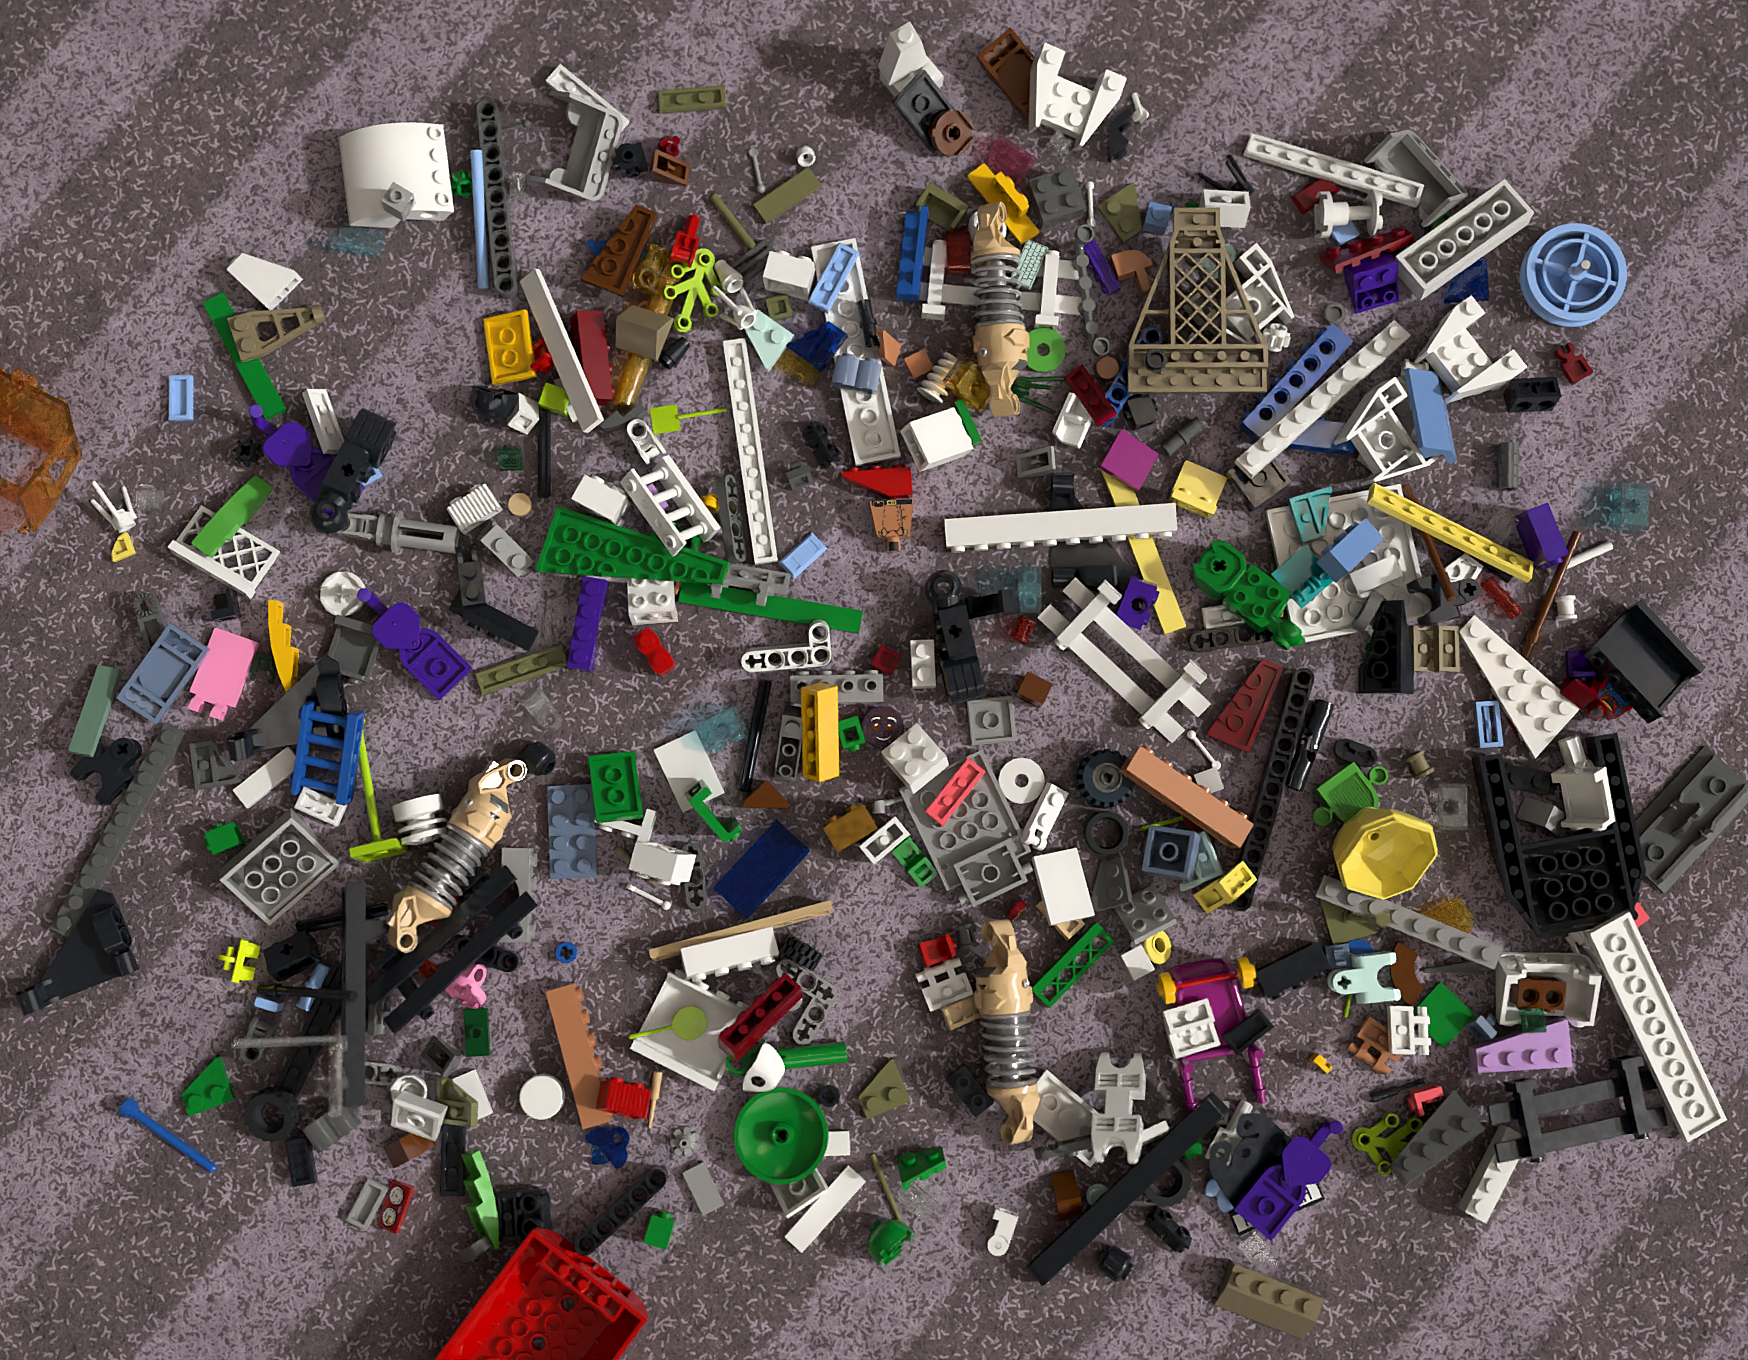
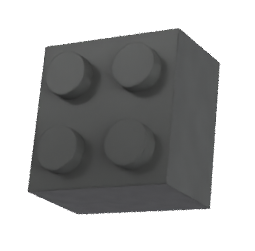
M1072 166L1029 180L1027 190L1041 230L1084 216L1086 205Z

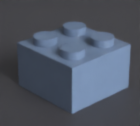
M1149 825L1141 871L1147 875L1193 882L1200 835L1194 831Z

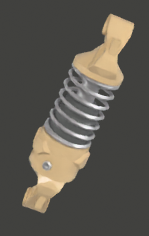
M996 202L978 207L979 229L973 241L974 251L970 255V261L975 267L971 273L976 276H987L977 278L972 282L977 287H986L978 289L973 293L980 300L974 303V306L978 308V312L974 316L979 319V323L975 326L976 330L975 336L972 337L973 352L977 354V368L982 371L990 385V407L992 414L995 418L1019 414V399L1016 394L1012 393L1010 388L1017 375L1028 365L1027 350L1030 348L1029 333L1025 330V324L1022 322L1024 316L1020 313L1024 307L1019 302L1023 294L1018 291L1022 286V283L1018 280L1022 273L1017 269L1021 263L1020 251L1007 242L1000 232L1001 225L1007 219V212L1003 202ZM1013 271L1017 273L1014 277H1006L1007 272ZM1014 282L1018 285L1012 288L1011 286H1008L1006 284Z
M511 758L503 759L498 763L490 761L484 772L477 774L469 780L467 793L458 807L452 811L451 817L447 822L446 828L448 831L446 834H440L441 838H443L440 843H434V847L438 851L436 854L427 853L428 857L433 859L434 866L437 869L425 862L421 863L422 867L434 873L433 876L429 879L423 874L415 872L416 877L428 884L423 888L416 883L408 882L403 891L394 895L393 912L386 921V924L390 926L388 941L392 947L403 952L412 951L417 945L416 926L418 924L450 916L453 910L452 906L456 905L455 899L450 894L455 896L463 895L458 885H469L466 876H475L473 869L481 866L480 858L486 857L496 842L502 838L503 831L512 819L506 786L525 777L527 768L524 762ZM514 764V766H515V771H514V773L511 775V774H510V768H511V766ZM450 885V886L453 887L456 891H454V890H452V889H449L448 886ZM406 935L405 942L400 945V938Z
M1007 919L987 921L982 925V937L992 946L993 951L984 966L976 973L977 990L974 992L975 1007L979 1009V1016L983 1019L980 1024L985 1027V1031L981 1035L988 1040L982 1046L990 1051L984 1055V1059L991 1062L984 1069L992 1074L986 1078V1091L988 1095L1000 1103L1009 1115L1005 1124L1001 1126L1000 1134L1003 1142L1006 1145H1011L1031 1139L1033 1134V1115L1040 1098L1037 1092V1079L1030 1076H1020L1036 1072L1034 1068L1019 1067V1063L1033 1062L1035 1058L1032 1056L1018 1057V1054H1022L1024 1051H1031L1034 1048L1032 1045H1027L1026 1039L1033 1037L1031 1034H1028V1027L1032 1024L1027 1022L1026 1017L1031 1014L1030 1004L1033 1002L1032 987L1029 986L1027 978V962L1017 948L1011 922ZM990 1056H1000V1059L990 1058ZM1001 1065V1070L990 1069L992 1067Z

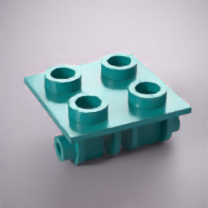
M1306 544L1271 574L1280 585L1290 591L1289 596L1301 609L1333 582L1328 574L1318 565L1317 561L1319 559Z

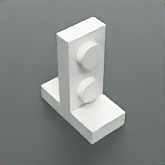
M647 809L642 826L626 821L599 823V828L612 832L613 828L622 830L621 835L634 839L635 835H639L637 842H649L658 812Z

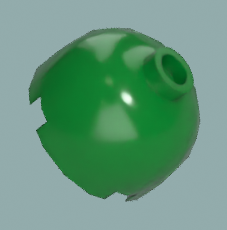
M888 1219L882 1223L877 1221L869 1229L871 1234L867 1240L868 1252L879 1267H882L883 1263L887 1265L903 1251L900 1249L906 1239L911 1242L914 1233L902 1221L896 1219Z

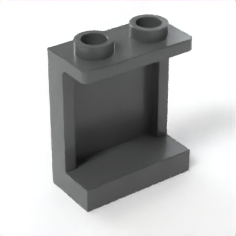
M337 615L334 621L337 624V628L328 656L339 662L341 674L348 676L347 681L361 685L362 681L369 682L381 643L373 635V625Z

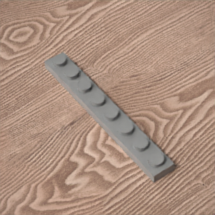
M1326 875L1322 876L1315 894L1316 898L1350 912L1371 914L1386 912L1391 917V922L1387 927L1491 970H1495L1503 949L1500 946L1385 899L1382 900L1343 887L1341 881Z

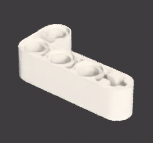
M814 620L809 626V643L749 648L742 655V667L748 672L825 666L831 660L829 626L823 620ZM817 626H822L826 632L823 636L818 637L813 634V629ZM818 649H824L828 655L824 659H818L814 653ZM795 651H801L805 657L801 661H795L791 655ZM763 653H765V664H762L761 659ZM771 653H778L782 659L778 663H773L769 660V655ZM749 655H753L754 659L759 660H756L755 664L751 665V662L748 661Z

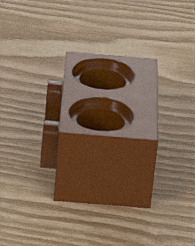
M1027 672L1024 676L1020 675L1013 690L1017 691L1015 697L1040 708L1044 704L1053 683Z
M1526 975V978L1518 979V983H1511L1509 1002L1517 1006V1009L1521 1011H1532V1008H1538L1542 1012L1555 1013V1010H1564L1567 982L1558 977ZM1526 989H1530L1529 995L1523 998V992ZM1549 991H1553L1552 997L1546 1000V994Z

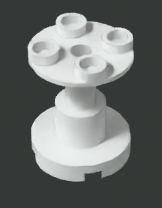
M1370 189L1367 195L1366 206H1348L1347 202H1333L1329 191H1319L1316 198H1320L1319 204L1314 206L1315 230H1320V233L1317 234L1318 238L1330 237L1333 226L1347 225L1348 220H1366L1367 231L1371 236L1376 234L1377 229H1382L1383 218L1382 215H1379V206L1382 205L1381 192Z

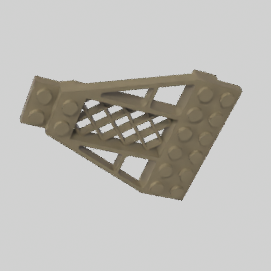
M1174 208L1173 234L1127 347V394L1266 393L1268 344L1265 343L1226 250L1225 240L1220 231V208ZM1183 258H1186L1194 266L1187 274L1177 266ZM1193 258L1202 259L1197 263ZM1206 258H1209L1217 266L1210 274L1200 265ZM1166 269L1168 275V309L1148 310L1162 271ZM1195 269L1206 277L1199 285L1189 277ZM1225 269L1230 275L1244 310L1226 309ZM1217 270L1218 282L1212 277ZM1175 271L1182 277L1176 285ZM1184 280L1194 288L1187 297L1177 288ZM1207 280L1217 288L1210 297L1200 288ZM1196 291L1206 300L1199 308L1189 300ZM1175 293L1183 300L1176 308ZM1217 293H1218V304H1216V303L1212 300V298H1213ZM1184 303L1194 311L1188 319H1185L1177 311ZM1207 303L1217 311L1211 319L1200 311ZM1196 314L1206 322L1199 331L1189 322ZM1145 316L1167 317L1168 344H1134ZM1175 316L1183 322L1176 331ZM1217 316L1218 327L1212 322ZM1226 316H1247L1258 344H1226ZM1185 325L1195 334L1188 342L1178 334ZM1208 325L1218 334L1211 342L1201 334ZM1198 337L1204 344L1190 343ZM1175 338H1176L1181 344H1175ZM1219 338V344H1213ZM1151 349H1160L1166 354L1167 364L1159 372H1151L1144 366V356Z

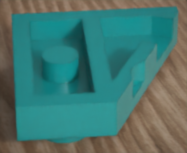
M1331 486L1287 500L1301 544L1325 536L1326 519L1329 513L1328 506L1330 495L1332 494Z

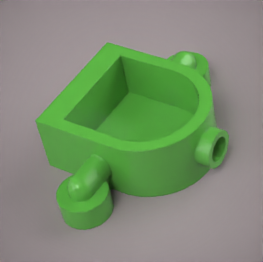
M1355 762L1345 765L1313 789L1325 806L1313 811V822L1318 826H1326L1332 821L1333 817L1339 823L1344 824L1365 807L1378 809V795L1372 785L1384 784L1388 779L1387 770L1381 766L1371 768L1368 771L1367 777H1365Z

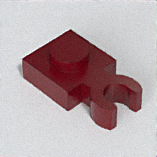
M1568 342L1564 345L1567 349V354H1564L1560 348L1555 350L1554 354L1559 360H1563L1564 364L1560 366V369L1572 386L1594 372L1582 353L1575 356L1574 346Z

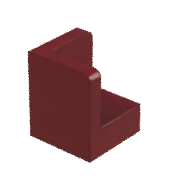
M1567 677L1563 680L1560 694L1580 709H1583L1598 697L1601 683L1593 678L1584 684L1578 679L1572 681Z

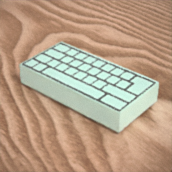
M1028 239L1020 255L1021 263L1017 269L1022 273L1018 278L1022 283L1021 287L1031 290L1045 259L1048 247ZM1013 272L1011 277L1016 276L1017 273Z

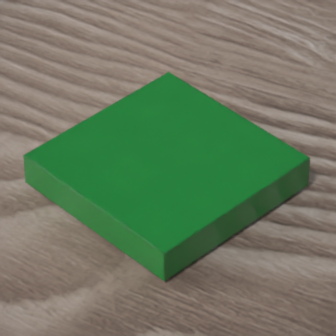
M1439 981L1413 1009V1016H1417V1007H1427V1016L1430 1017L1428 1035L1441 1048H1445L1475 1015Z

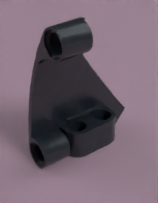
M1052 473L1051 512L1084 509L1075 496L1074 473ZM1106 538L1100 543H1089V540H1080V544L1066 545V541L1057 542L1055 546H1051L1052 588H1066L1076 577L1090 591H1099L1098 587L1104 580L1117 591H1125L1130 575L1137 577Z
M325 655L249 730L227 735L226 742L230 760L242 761L266 749L298 744L301 721L298 719V713L301 706L311 700L316 701L315 711L346 717L347 702L339 662ZM313 720V734L341 740L345 738L346 729L343 726Z
M101 889L96 891L77 925L38 984L16 993L15 997L24 1016L65 997L113 978L123 977L140 969L130 947L132 945L130 932L113 893Z

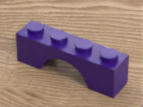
M583 576L567 662L569 669L593 673L597 654L599 623L606 604L609 582L605 579Z

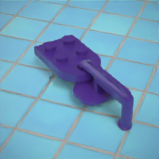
M257 404L250 406L249 414L252 423L268 437L263 445L265 455L277 466L290 467L291 479L294 485L314 503L335 458L330 454H323L322 449L311 448V435L300 424L288 422L279 430H276L262 417L263 409ZM361 485V488H360L361 491L364 490V486H363V485ZM331 510L323 511L329 518L334 515V512Z
M361 588L357 592V598L360 601L367 602L381 616L373 625L372 632L374 637L387 649H399L403 665L439 701L473 669L437 632L430 629H420V616L408 604L399 602L388 609L369 589Z
M1330 1117L1325 1120L1310 1140L1302 1136L1291 1139L1282 1151V1163L1273 1164L1265 1168L1234 1206L1233 1210L1272 1241L1302 1204L1306 1195V1185L1320 1183L1329 1172L1331 1161L1319 1147L1331 1133L1336 1135L1342 1133L1343 1124Z

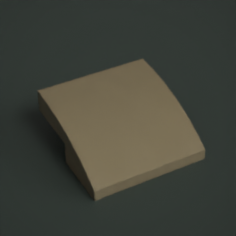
M1418 625L1408 626L1414 672H1460L1459 626L1437 625L1422 628Z

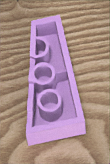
M1560 1017L1468 1047L1470 1070L1476 1073L1573 1067L1568 1019Z

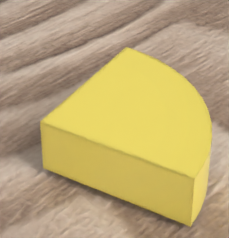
M127 532L118 536L111 551L113 562L136 554Z

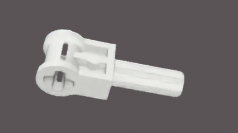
M1244 1100L1239 1102L1226 1129L1219 1128L1206 1153V1159L1209 1160L1210 1149L1214 1143L1228 1141L1232 1146L1229 1162L1227 1163L1229 1167L1234 1149L1242 1142V1138L1236 1132L1238 1119L1242 1114L1251 1112L1253 1106ZM1224 1149L1217 1150L1216 1157L1222 1158V1155L1225 1154Z

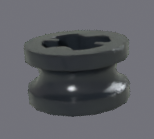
M826 1085L820 1090L819 1100L822 1105L833 1107L839 1102L840 1092L837 1087ZM829 1089L832 1091V1094H836V1099L833 1098V1102L830 1103L827 1102V1098H823V1093L826 1094V1090Z

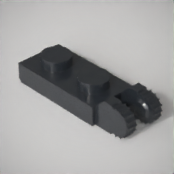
M476 544L471 545L470 548L472 562L464 561L465 555L462 546L456 547L463 609L486 606L482 566Z

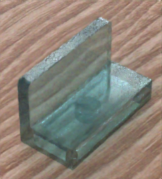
M342 224L339 237L333 236L331 245L336 251L380 259L386 234L383 231Z

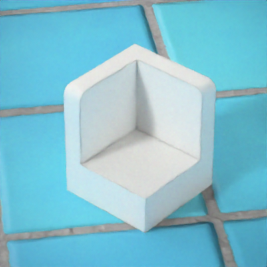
M518 393L514 410L507 418V425L524 434H528L539 420L538 402Z
M1142 945L1126 953L1122 952L1119 954L1131 979L1134 981L1155 970Z

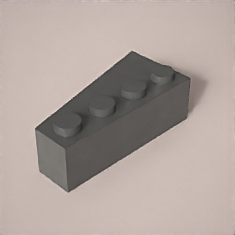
M1454 1089L1390 1165V1169L1405 1187L1475 1139L1485 1128Z

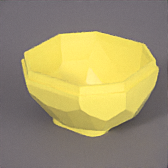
M1374 807L1361 809L1344 823L1332 847L1343 887L1382 900L1413 889L1438 855L1431 824L1401 811L1377 809Z

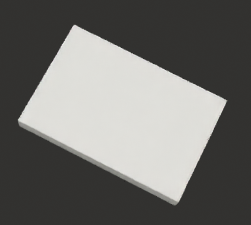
M696 730L654 749L683 813L693 808L688 802L685 793L701 779L704 780L712 792L703 801L704 803L725 793Z
M1077 848L1031 858L1049 926L1089 918L1095 915Z

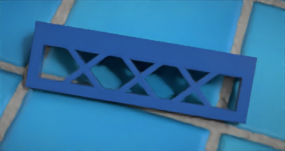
M921 206V212L906 210L896 294L897 301L919 303L929 221L928 206Z

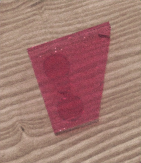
M1000 134L987 153L997 173L1002 172L1005 177H1010L1017 191L1037 161L1036 157Z

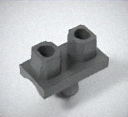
M365 995V1008H369L368 1017H365V1032H368V1035L385 1034L386 1023L383 1019L393 1011L391 1010V1001H386L385 998L374 1007Z

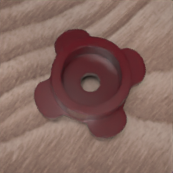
M678 136L662 137L658 143L659 150L676 157L680 153L678 149L680 138Z

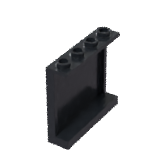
M1642 599L1629 606L1584 654L1587 660L1647 724L1663 717L1664 713L1662 711L1692 677L1700 674L1706 668Z

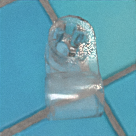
M540 687L528 699L521 700L527 711L543 728L555 731L561 727L562 717ZM554 714L555 722L552 725H546V717Z

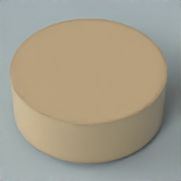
M517 493L509 499L508 507L515 516L523 517L531 512L532 501L526 494Z

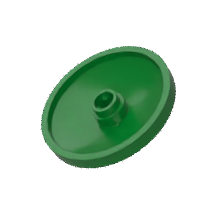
M775 1087L773 1090L758 1093L744 1105L735 1123L734 1143L739 1159L750 1173L769 1183L789 1184L805 1178L820 1164L828 1147L829 1129L824 1112L813 1098L794 1088ZM785 1130L787 1132L786 1138H781L779 1131Z

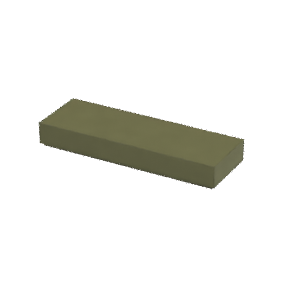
M725 85L658 90L659 113L668 114L727 109Z
M807 167L757 201L753 206L767 225L822 186L811 169Z

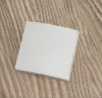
M1208 998L1162 1012L1174 1059L1220 1045L1213 1024L1215 1019Z

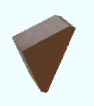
M653 149L650 166L653 182L687 186L690 164L660 150Z
M766 780L743 802V808L790 809V803Z
M409 1133L383 1148L393 1168H396L432 1149L436 1144L430 1139Z
M1074 1170L1050 1174L1059 1222L1078 1218L1082 1214Z

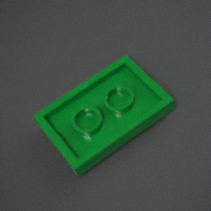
M635 751L588 756L596 824L643 818Z

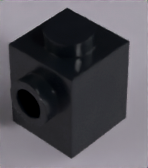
M1134 394L1128 398L1129 400L1125 404L1123 414L1125 420L1131 422L1134 431L1156 423L1158 420L1156 415L1158 408L1155 400L1150 399L1149 394Z

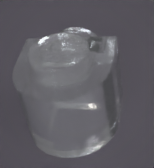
M141 484L139 488L134 489L133 508L138 510H161V504L164 502L163 490H156L153 485Z

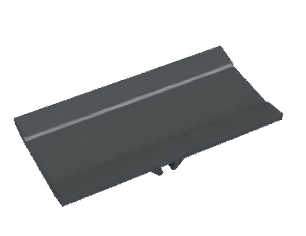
M1706 746L1700 749L1636 819L1646 867L1645 876L1663 894L1669 890L1748 804V784Z

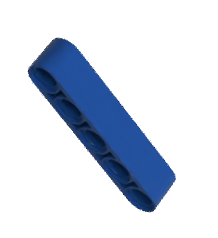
M1156 326L1147 327L1136 344H1160L1163 339V333ZM1153 335L1157 342H1148L1146 336ZM1127 360L1105 395L1117 415L1130 395L1127 394V381L1123 378V374L1127 373ZM1119 392L1123 399L1120 401L1114 400L1111 393ZM1117 415L1108 420L1107 422H1105L1104 424H1102L1100 427L1111 426V424L1116 419Z

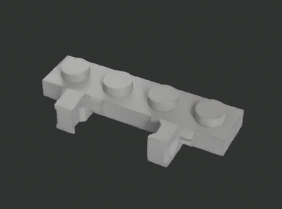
M730 563L723 585H707L711 586L712 589L710 597L720 599L722 587L736 586L751 589L753 592L758 593L756 605L765 606L767 596H773L774 594L787 595L791 574Z

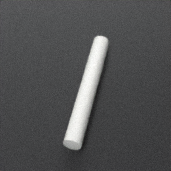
M1607 541L1573 556L1567 569L1612 550V543ZM1558 564L1546 569L1549 576L1555 574Z

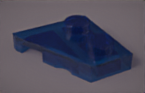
M1482 256L1453 277L1451 285L1444 295L1443 304L1460 303L1471 295L1476 302L1489 301L1486 256Z
M827 321L820 325L818 329L804 334V337L795 342H789L786 347L822 373L848 335L833 323Z

